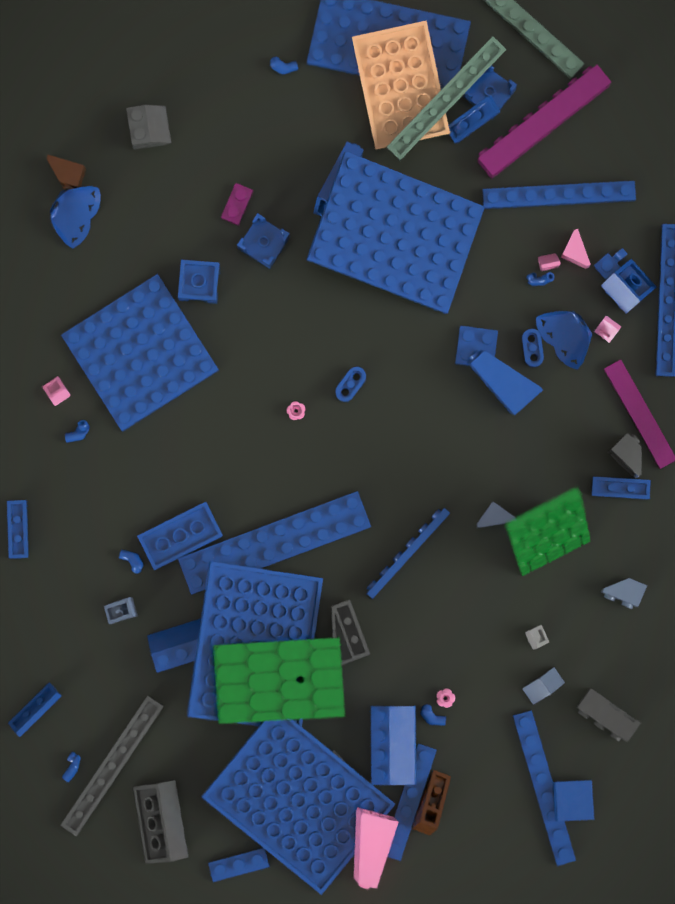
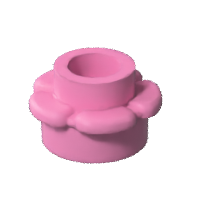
M294 401L287 407V414H289L290 419L300 420L305 416V406Z
M450 689L440 690L436 695L437 703L441 707H451L455 701V695L452 694Z

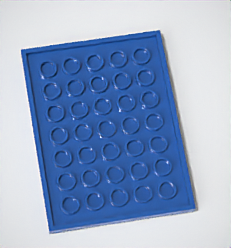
M345 151L306 260L448 314L484 206Z
M209 562L187 711L188 717L218 721L213 645L315 639L323 578ZM294 719V721L302 726L303 719ZM263 721L241 722L239 724L259 726Z
M294 720L263 721L201 796L321 895L355 854L357 807L387 815L395 806L392 800L375 786L371 785L369 781Z

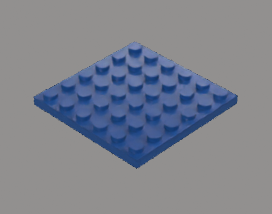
M158 274L61 335L122 432L219 371Z

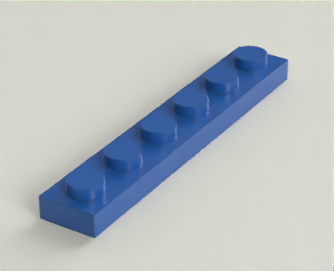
M445 508L442 511L438 509L431 517L434 520L429 525L425 523L418 531L420 533L417 539L412 538L405 545L408 549L403 554L399 552L393 558L395 563L390 568L386 566L380 573L382 576L378 582L373 580L367 587L369 590L367 595L373 599L445 520L450 514L449 511Z
M419 743L417 745L416 784L404 785L394 816L398 821V825L387 857L401 861L437 751L434 748Z

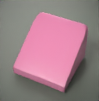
M557 254L538 257L540 271L558 268L561 264Z
M58 376L42 386L55 406L70 397V393Z

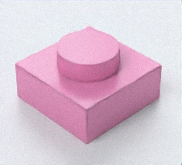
M605 316L594 332L610 343L621 326L608 316Z

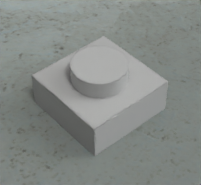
M542 625L525 632L533 650L549 643Z

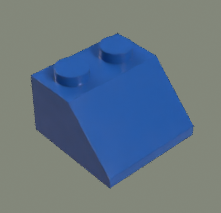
M632 259L614 272L601 285L606 294L626 314L657 287Z

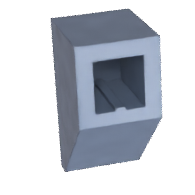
M627 578L602 588L601 593L605 594L604 598L611 601L618 599L622 601L621 605L632 609L633 606H639L647 585Z

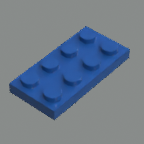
M204 502L137 537L155 571L223 537V534L207 502Z

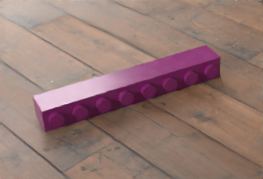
M598 65L593 68L589 66L582 72L583 76L581 78L571 80L567 84L569 86L567 89L557 91L553 95V100L549 103L547 101L543 102L538 107L539 111L535 114L529 113L523 119L524 122L521 125H514L508 130L509 134L507 136H500L493 142L495 144L490 149L485 148L478 154L480 157L477 162L491 179L610 86V79Z

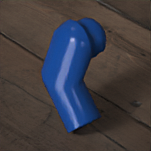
M273 57L270 60L271 68L282 75L298 70L296 61L286 64L278 57Z
M533 272L527 275L526 278L529 281V285L542 286L552 282L555 276L552 272H548L537 278L536 273Z
M80 420L77 423L78 426L75 432L65 433L66 443L85 438L89 431V424L86 420Z
M121 549L119 559L129 561L132 566V572L140 573L143 568L140 556L137 553Z
M425 704L422 706L420 713L427 724L445 726L446 716H435L430 705Z
M71 752L67 757L71 764L62 775V778L67 782L71 781L79 768L81 758L75 752Z

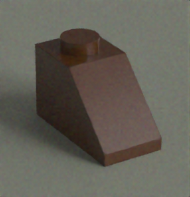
M47 155V160L64 189L81 187L86 171L84 165Z

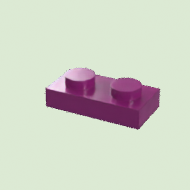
M235 183L221 219L239 226L253 190Z

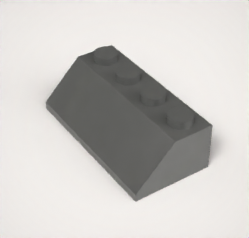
M164 781L133 787L146 864L171 862L187 858L188 852L176 781Z

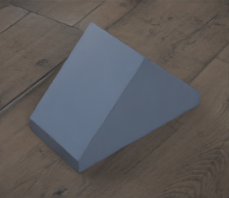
M492 502L476 524V527L482 528L506 524L514 520L515 517Z
M132 597L104 606L109 624L138 616Z
M553 667L522 689L532 704H535L552 694L565 682L555 667Z

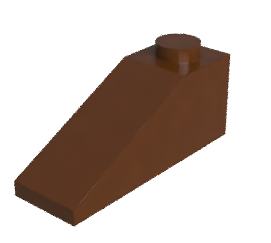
M436 770L432 771L416 812L413 830L430 836L438 829L451 776Z

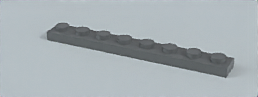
M150 696L146 697L62 822L61 826L75 836L79 834L163 709V705Z

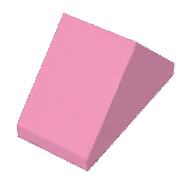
M576 229L573 231L561 258L586 269L591 264L579 231Z

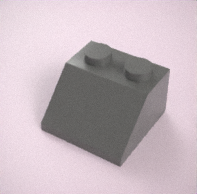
M142 105L126 108L134 150L171 144L165 106Z
M627 433L607 453L636 479L642 474L640 440L634 434L629 435Z

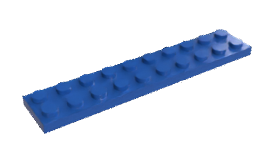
M357 491L180 557L178 560L192 595L206 589L209 562L261 569L371 528V525Z

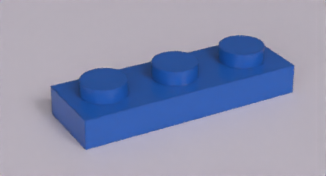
M487 96L448 125L450 136L454 143H459L500 113L492 96Z
M592 477L591 496L649 500L651 480Z
M27 500L7 501L9 559L29 558Z
M49 682L8 724L21 737L61 697L60 693Z
M264 848L208 863L213 882L270 867Z

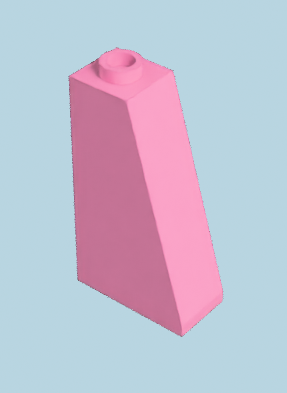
M357 807L354 879L362 888H377L398 821L392 816Z

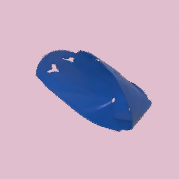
M86 186L62 190L50 209V220L54 229L65 244L71 248L81 244L89 233L90 219L97 213L101 201L98 187ZM93 204V206L91 207V211H89L88 205Z
M555 311L536 317L539 333L547 343L554 346L557 357L565 365L579 369L584 362L592 338V332L583 318L574 311ZM561 350L567 351L566 356ZM577 359V364H575V362H571V360Z

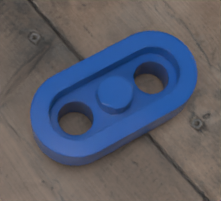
M528 329L522 335L524 361L529 367H538L544 359L541 334L535 329ZM533 336L535 341L529 342L528 337ZM531 355H536V356H537V360H536V361H532V360L530 359V356H531Z
M351 368L336 388V396L340 401L348 402L352 400L364 384L366 373L362 368ZM359 374L360 379L357 381L354 380L353 375ZM347 389L349 391V394L347 396H343L341 393L342 390Z

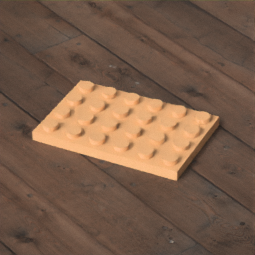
M427 21L352 37L376 150L386 148L441 91ZM446 113L420 140L450 134Z

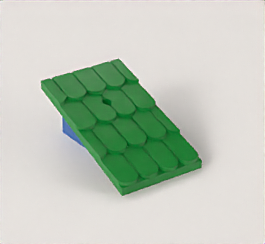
M577 487L506 523L518 568L522 576L546 565L548 562L550 563L558 559L565 553L567 554L581 547V545L591 542L582 498Z
M340 638L213 645L219 724L345 717Z

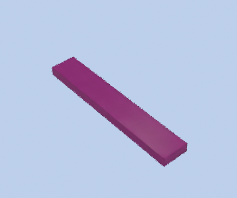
M622 360L604 368L659 469L674 462L675 455Z

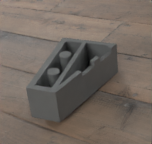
M347 600L332 606L333 638H340L341 665L370 655L351 601Z
M591 688L587 690L576 706L580 709L578 711L580 715L586 719L589 717L594 719V725L601 730L606 728L611 731L610 736L618 742L621 739L628 742L641 724V722L629 716L625 711L619 709Z

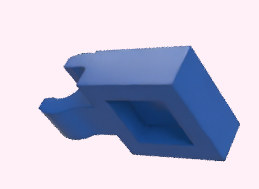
M623 248L613 257L608 253L594 265V268L607 280L614 272L621 268L618 262L627 253Z

